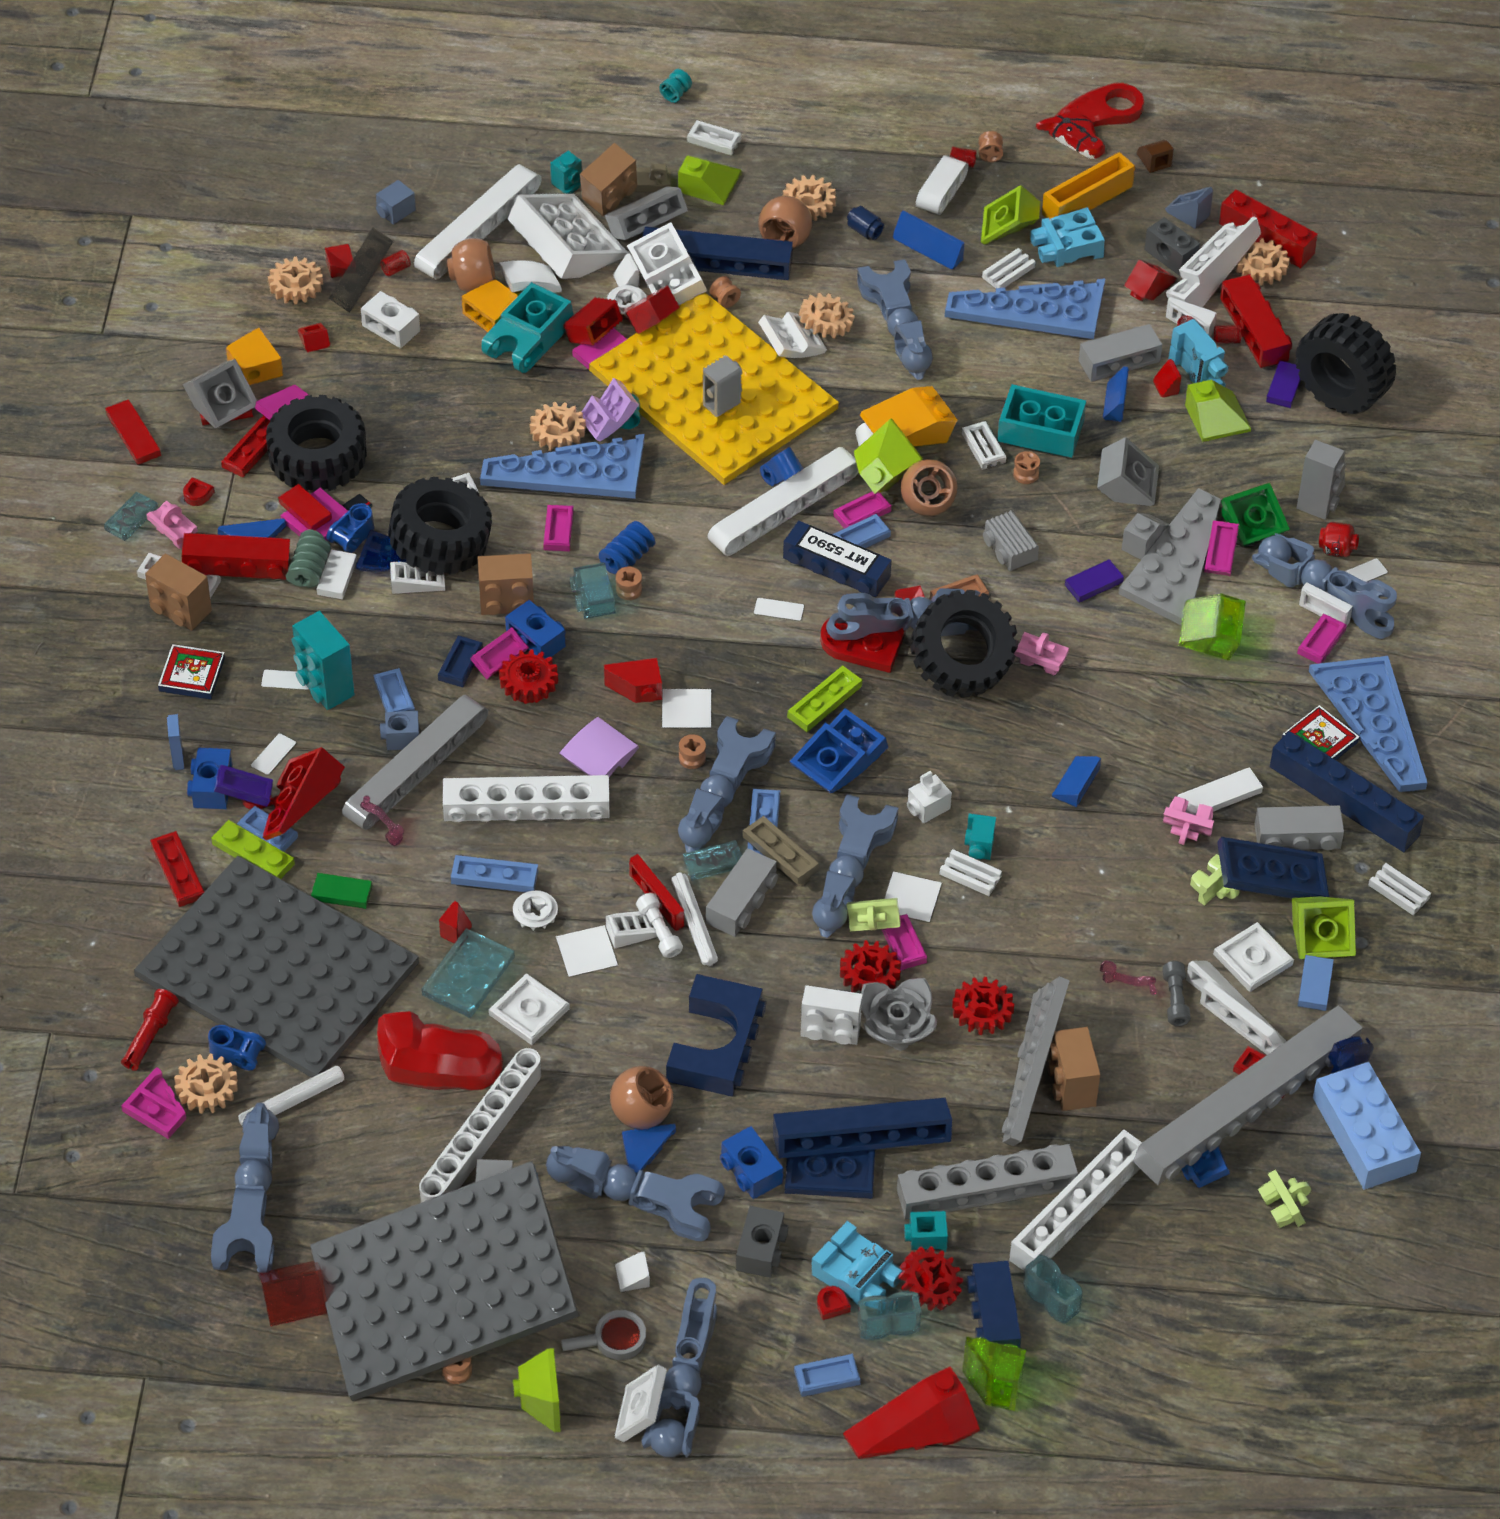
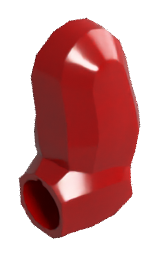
M411 1011L383 1014L378 1019L377 1048L380 1062L387 1078L394 1083L428 1090L456 1088L471 1091L483 1090L494 1084L502 1073V1053L499 1044L489 1034L478 1030L451 1029L432 1023L424 1025L418 1015Z

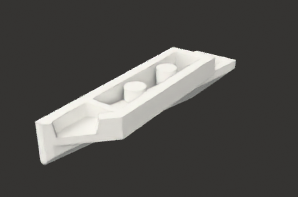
M1252 217L1245 225L1238 227L1234 223L1224 225L1179 269L1181 278L1184 279L1166 292L1167 297H1173L1203 308L1222 284V281L1226 279L1260 236L1261 230L1257 218Z
M1191 961L1188 964L1186 981L1202 992L1200 1004L1267 1055L1286 1042L1208 961Z

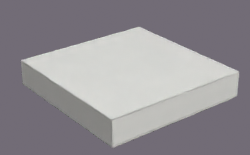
M1258 922L1216 947L1213 953L1249 992L1291 967L1294 959Z
M526 973L489 1009V1015L533 1045L570 1008L567 1001Z
M657 1365L626 1385L615 1432L616 1439L625 1442L655 1423L667 1371L666 1368Z

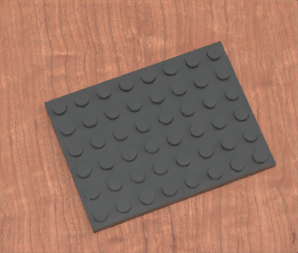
M237 856L134 969L137 978L156 989L170 991L178 998L179 1002L217 1024L260 1035L266 1042L264 1051L312 1078L329 1069L419 964V956L242 857Z
M532 1161L310 1245L348 1395L352 1401L579 1316L536 1167Z

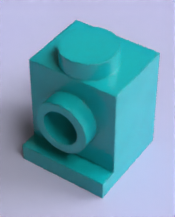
M567 151L550 162L552 185L564 194H572L581 188V159Z
M969 813L964 845L969 846V857L991 860L996 817Z
M946 1211L910 1212L909 1224H904L905 1242H911V1250H917L919 1247L927 1250L932 1246L934 1249L947 1251Z

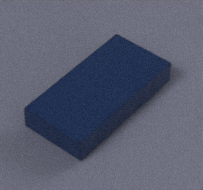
M458 635L438 673V681L464 687L475 665L470 658L483 649V642Z

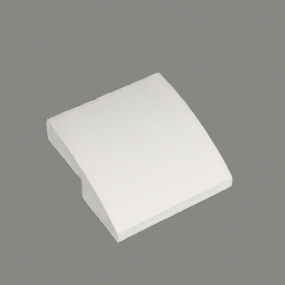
M518 260L500 262L501 273L511 292L524 290L531 282L553 293L562 292L556 276L548 265Z
M787 312L783 319L763 315L758 322L780 357H811L823 354L827 349L818 334H813L812 328L805 329L806 323H800L801 316L799 314Z

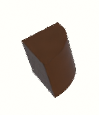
M1160 140L1139 147L1137 155L1149 173L1172 167L1174 149L1168 141Z

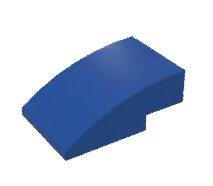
M844 708L830 725L826 722L790 760V764L831 794L866 770L888 748L886 737Z

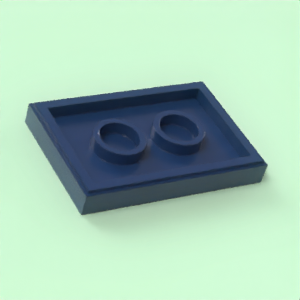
M875 1149L789 1157L786 1163L785 1194L873 1199Z

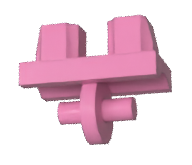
M165 501L160 508L147 513V519L156 526V529L161 534H165L173 541L177 548L181 549L183 547L184 533L198 532L197 526L181 513L182 510L179 506Z
M1024 632L1018 649L1014 654L1020 658L1021 664L1031 666L1035 663L1043 666L1046 673L1056 675L1069 653V648L1049 641V634L1043 632L1040 637Z
M1176 796L1170 807L1165 808L1163 823L1172 825L1170 833L1180 836L1179 844L1185 845L1187 838L1197 841L1199 833L1211 837L1214 825L1212 820L1213 807L1199 804L1196 815L1186 813L1189 801Z

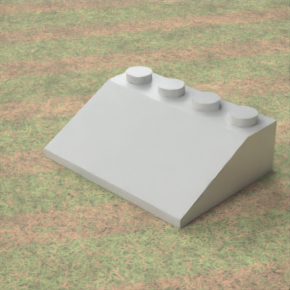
M575 194L518 195L507 218L515 227V230L522 234L528 241V244L541 255L543 261L548 263L555 271V274L561 279L581 278L624 258L628 254L627 250Z

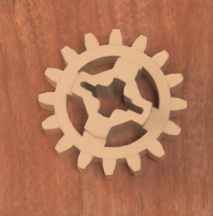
M803 175L800 181L794 178L792 184L787 183L786 190H783V196H792L801 200L808 207L814 221H817V216L826 218V212L832 213L833 206H836V190L831 189L830 182L824 184V178L815 180V176L812 175L810 179H806Z
M1261 238L1259 243H1253L1237 263L1236 273H1242V276L1250 274L1254 281H1259L1260 286H1263L1264 281L1272 285L1273 279L1281 281L1282 275L1286 276L1289 265L1288 252L1281 251L1282 245L1273 246L1272 240L1269 243H1265L1264 239Z
M294 257L293 261L290 262L285 258L284 264L276 263V269H270V276H268L270 292L275 294L277 300L283 297L284 303L293 300L294 304H297L298 300L301 299L306 303L307 297L316 298L315 292L322 291L323 276L321 268L316 267L314 261L308 264L307 258L298 261V258Z
M818 293L817 298L809 295L808 300H803L799 311V316H801L800 323H806L805 329L812 328L814 335L819 332L822 333L823 338L827 334H830L832 338H836L837 333L840 336H844L845 331L850 332L855 315H852L853 308H847L848 302L841 303L840 297L833 299L829 293L826 297Z
M553 402V407L544 404L543 411L536 409L535 416H531L530 434L533 436V441H539V447L548 445L549 451H552L554 447L570 446L573 442L580 444V437L585 436L586 422L583 419L582 412L576 413V406L567 408V403L565 402L562 406H558L556 402Z
M201 1054L197 1056L198 1061L196 1062L187 1059L188 1067L180 1066L178 1068L179 1075L174 1077L176 1096H179L181 1105L187 1103L188 1110L190 1111L195 1107H199L200 1114H203L205 1108H209L211 1113H214L215 1106L219 1105L224 1109L226 1107L225 1100H234L233 1092L238 1091V1079L231 1063L225 1064L224 1057L222 1056L216 1061L213 1059V1054H209L207 1059H203Z

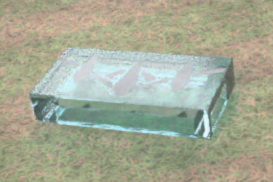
M136 491L104 524L105 531L126 541L147 520V513L158 509L157 502Z
M735 840L684 853L683 861L689 877L693 881L732 871L742 855Z

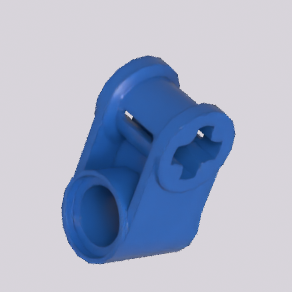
M788 447L760 467V473L768 485L774 486L782 480H787L804 468L791 447Z
M361 503L352 506L347 513L330 526L327 532V540L331 543L336 542L343 547L345 552L353 553L374 532L375 527L371 508Z
M217 1025L211 1028L208 1034L209 1053L213 1054V1059L217 1061L222 1056L225 1063H231L244 1070H254L256 1068L257 1056L266 1045L265 1040L260 1035L241 1031L226 1025Z

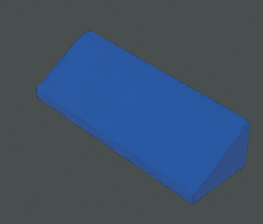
M906 211L901 212L893 233L894 240L952 270L963 261V241Z

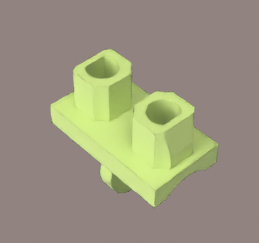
M1218 854L1210 859L1207 870L1213 874L1208 876L1203 871L1198 870L1191 877L1190 885L1199 892L1198 901L1204 906L1216 895L1220 899L1225 896L1234 899L1240 893L1237 889L1224 887Z
M898 898L847 902L846 904L850 932L897 928L901 926Z
M1276 1170L1268 1174L1271 1180L1261 1186L1258 1191L1267 1206L1280 1198L1283 1200L1284 1204L1271 1211L1278 1226L1281 1228L1294 1221L1298 1227L1305 1224L1306 1222L1295 1202L1299 1201L1301 1206L1309 1203L1306 1196L1311 1191L1310 1185L1307 1182L1298 1183L1296 1178H1291L1288 1181L1290 1188L1287 1190Z

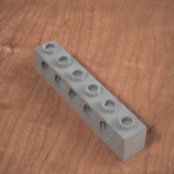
M1069 1144L1050 1145L1043 1149L1022 1150L1018 1153L1004 1156L994 1155L990 1158L976 1161L966 1160L954 1165H937L926 1170H909L903 1174H898L897 1192L906 1220L910 1219V1212H950L1061 1192L1078 1176V1171ZM954 1183H960V1184H962V1185L957 1186V1185H954ZM926 1188H931V1189H934V1190L928 1191V1190H925V1189H926Z

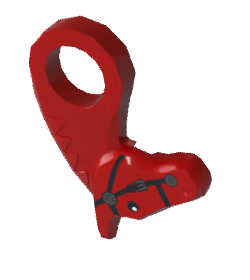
M1112 83L1095 88L1068 103L1054 117L1039 121L1035 127L1037 130L1049 131V135L1085 157L1097 159L1105 153V144L1096 137L1095 127L1130 124L1138 120L1144 110L1143 94L1135 86L1126 83ZM1113 98H1125L1131 101L1133 106L1125 110H1118L1110 107L1106 102Z

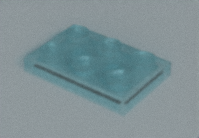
M466 928L422 987V996L471 1019L515 958V952Z

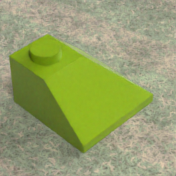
M687 155L678 171V188L681 189L682 194L724 205L741 175V169Z
M1020 185L985 206L981 243L985 245L1034 224L1039 219L1041 201Z
M1214 380L1202 381L1187 386L1185 407L1202 442L1251 432V427L1233 391Z
M889 419L854 451L859 474L875 494L888 491L904 476L910 466L923 460L893 419Z
M1331 897L1292 898L1293 929L1299 959H1305V955L1321 958L1356 956L1353 899Z
M550 1348L518 1367L519 1379H513L514 1398L520 1397L521 1409L555 1433L561 1432L554 1348Z

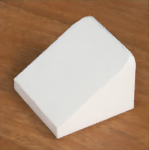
M629 253L625 255L616 269L614 278L618 287L631 285L639 288V269Z
M645 1252L637 1253L615 1264L620 1292L650 1287V1276Z

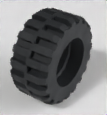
M1346 313L1331 314L1317 323L1299 341L1296 348V368L1300 370L1298 375L1301 380H1304L1305 388L1308 392L1311 391L1315 395L1314 398L1317 401H1322L1329 409L1335 408L1339 413L1358 414L1372 407L1390 389L1395 381L1394 353L1390 352L1391 346L1388 341H1384L1382 338L1383 334L1379 330L1373 329L1372 324L1368 321L1363 322L1360 317L1355 315L1350 317Z
M307 395L304 399L299 400L296 398L291 400L289 405L284 404L278 409L279 413L276 412L271 417L266 429L269 463L277 478L282 482L285 481L286 485L293 488L299 484L306 491L313 490V492L319 488L332 491L336 490V486L341 485L343 487L350 482L349 479H354L364 467L367 456L364 422L360 414L353 410V407L348 403H342L341 399L336 397L330 399L327 398V395H319V397ZM313 438H326L335 441L330 446L321 449H307L298 446L302 442Z
M430 477L429 480H425V478L415 481V484L412 482L405 486L396 496L388 528L390 544L402 560L406 559V563L413 568L416 566L422 572L428 573V571L435 572V575H443V573L453 575L457 574L459 570L464 572L470 569L471 566L478 563V556H484L492 526L491 509L488 507L485 499L482 496L479 497L478 491L473 487L471 489L468 488L466 483L461 481L457 483L452 478L447 477L445 480L438 477ZM425 522H441L455 529H436Z
M967 589L964 594H961L960 590L951 591L948 596L945 594L941 595L926 608L912 632L911 639L914 642L911 645V654L916 655L913 661L916 669L922 668L924 671L921 677L925 682L928 679L933 681L934 685L932 687L937 691L942 687L947 690L946 695L953 697L956 693H960L961 698L970 697L972 693L978 696L985 693L988 688L992 689L1008 672L1016 657L1014 653L1018 649V640L1014 639L1017 630L1015 625L1010 626L1009 624L1012 619L1009 612L1003 613L1000 610L1003 605L998 601L992 603L988 600L990 596L985 593L976 596L975 590ZM958 622L966 623L976 628L985 639L987 645L986 658L976 665H965L953 660L946 653L942 645L941 633L944 627Z

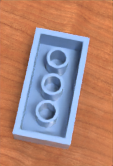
M1369 1062L1316 1080L1313 1099L1364 1190L1417 1172L1421 1152Z

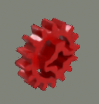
M864 940L862 947L854 943L853 951L846 949L845 957L840 959V978H844L843 985L845 987L851 985V992L856 993L858 990L861 991L863 984L874 982L883 983L889 988L895 989L896 981L900 980L901 961L897 960V952L889 953V945H885L883 948L879 947V941H875L874 945L871 946L867 940Z
M974 977L972 978L971 985L963 982L962 990H955V998L952 1001L953 1017L959 1018L960 1027L967 1024L968 1032L970 1033L974 1029H978L979 1035H983L984 1030L994 1034L995 1027L1003 1030L1005 1022H1011V1017L1014 1013L1013 994H1007L1008 987L1006 985L998 987L997 979L992 983H988L987 977H984L982 982H978ZM966 1000L968 1001V1007H967V1008H966L965 1005H964L965 1002H966ZM998 1004L1002 1006L1000 1011L998 1010Z
M932 1246L926 1251L923 1247H919L915 1252L912 1251L900 1265L903 1272L899 1275V1279L906 1282L901 1288L902 1290L910 1291L908 1299L916 1298L918 1300V1307L925 1303L929 1311H932L936 1306L939 1310H943L947 1305L950 1306L962 1292L959 1285L963 1282V1278L956 1276L960 1271V1267H953L951 1263L954 1259L952 1257L945 1259L943 1250L936 1254Z

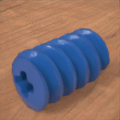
M633 521L599 552V560L609 573L616 574L621 568L634 566L636 560H640L643 556L642 554H646L649 548L656 544L655 538L642 523Z

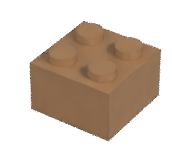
M613 143L580 173L582 199L602 216L606 215L609 211H614L620 201L626 195H631L637 188L636 160L616 143Z
M166 553L145 573L150 608L155 613L163 614L172 619L178 626H184L192 631L212 611L206 575Z
M531 553L478 556L481 615L509 614L528 600L534 603Z
M1088 1027L1054 1031L1053 1041L1048 1051L1050 1059L1046 1060L1048 1076H1053L1055 1083H1053L1052 1089L1055 1101H1060L1062 1111L1095 1107L1100 1071Z

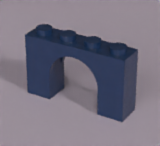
M696 974L689 995V1013L722 1020L733 1028L736 1035L727 1045L712 1050L673 1043L666 1064V1079L668 1082L733 1097L736 1086L741 1087L745 1074V1070H742L743 1064H748L752 1053V1047L749 1046L750 1042L757 1039L759 1031L758 1017L763 1018L767 1001L762 1000L763 989Z

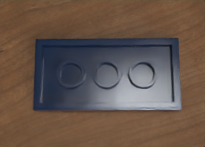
M1220 837L1217 845L1225 888L1286 898L1329 897L1322 853L1227 837Z

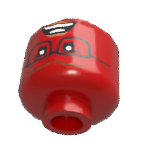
M1330 522L1326 527L1321 528L1319 548H1323L1326 555L1347 558L1353 550H1357L1359 534H1355L1354 527L1351 524Z

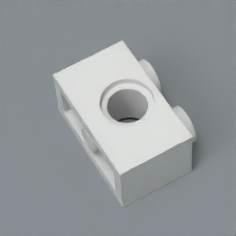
M381 291L361 308L362 326L400 349L420 332L419 313Z

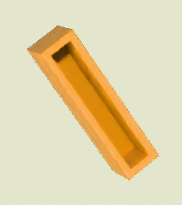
M1120 152L1045 192L1043 194L1042 215L1045 218L1051 219L1087 207L1089 211L1133 187L1135 165Z

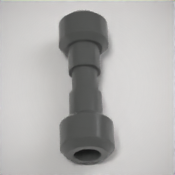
M1169 961L1162 967L1163 979L1168 982L1169 991L1171 992V1006L1167 1009L1168 1022L1171 1025L1180 1027L1186 1025L1191 1020L1190 1008L1185 1005L1184 996L1182 995V981L1186 977V971L1183 963Z

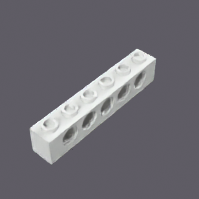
M609 775L443 778L444 821L487 822L490 820L542 821L545 819L596 820L610 818Z
M1123 1130L1011 1242L1009 1260L1033 1277L1136 1174L1140 1168L1133 1160L1142 1142Z

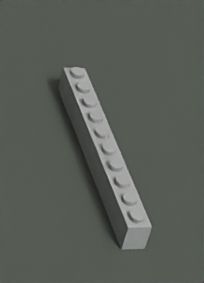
M1339 1005L1142 1142L1137 1149L1133 1162L1157 1185L1166 1179H1174L1184 1166L1195 1164L1205 1151L1216 1149L1222 1139L1227 1136L1233 1137L1238 1133L1243 1124L1248 1121L1250 1123L1254 1122L1267 1107L1272 1109L1280 1102L1284 1095L1295 1093L1305 1080H1313L1326 1065L1328 1067L1333 1066L1343 1053H1351L1360 1043L1358 1038L1363 1027Z

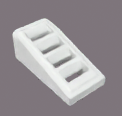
M1169 297L1166 318L1177 324L1180 317L1191 316L1211 337L1214 331L1216 312Z
M390 562L392 594L445 591L444 573L443 575H435V572L431 571L425 573L420 571V568L416 566L413 568L405 562ZM426 576V580H421V577ZM431 576H436L437 581H431Z
M639 911L606 916V928L614 949L657 937L656 930L652 927L647 916L641 915ZM644 922L646 928H641L640 923ZM634 925L635 929L631 930L630 926Z

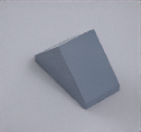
M1208 187L1179 195L1165 210L1167 213L1196 229L1210 216L1213 189Z

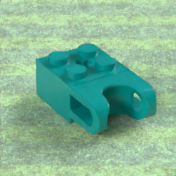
M531 282L501 313V319L482 339L483 354L491 358H497L504 352L513 351L512 361L514 369L521 373L528 372L566 332L564 323L574 315L571 301Z

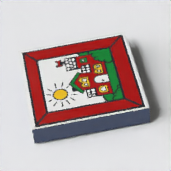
M172 644L158 684L159 691L212 699L225 660L224 652Z
M1320 705L1282 735L1283 738L1290 731L1335 760L1359 742V736Z

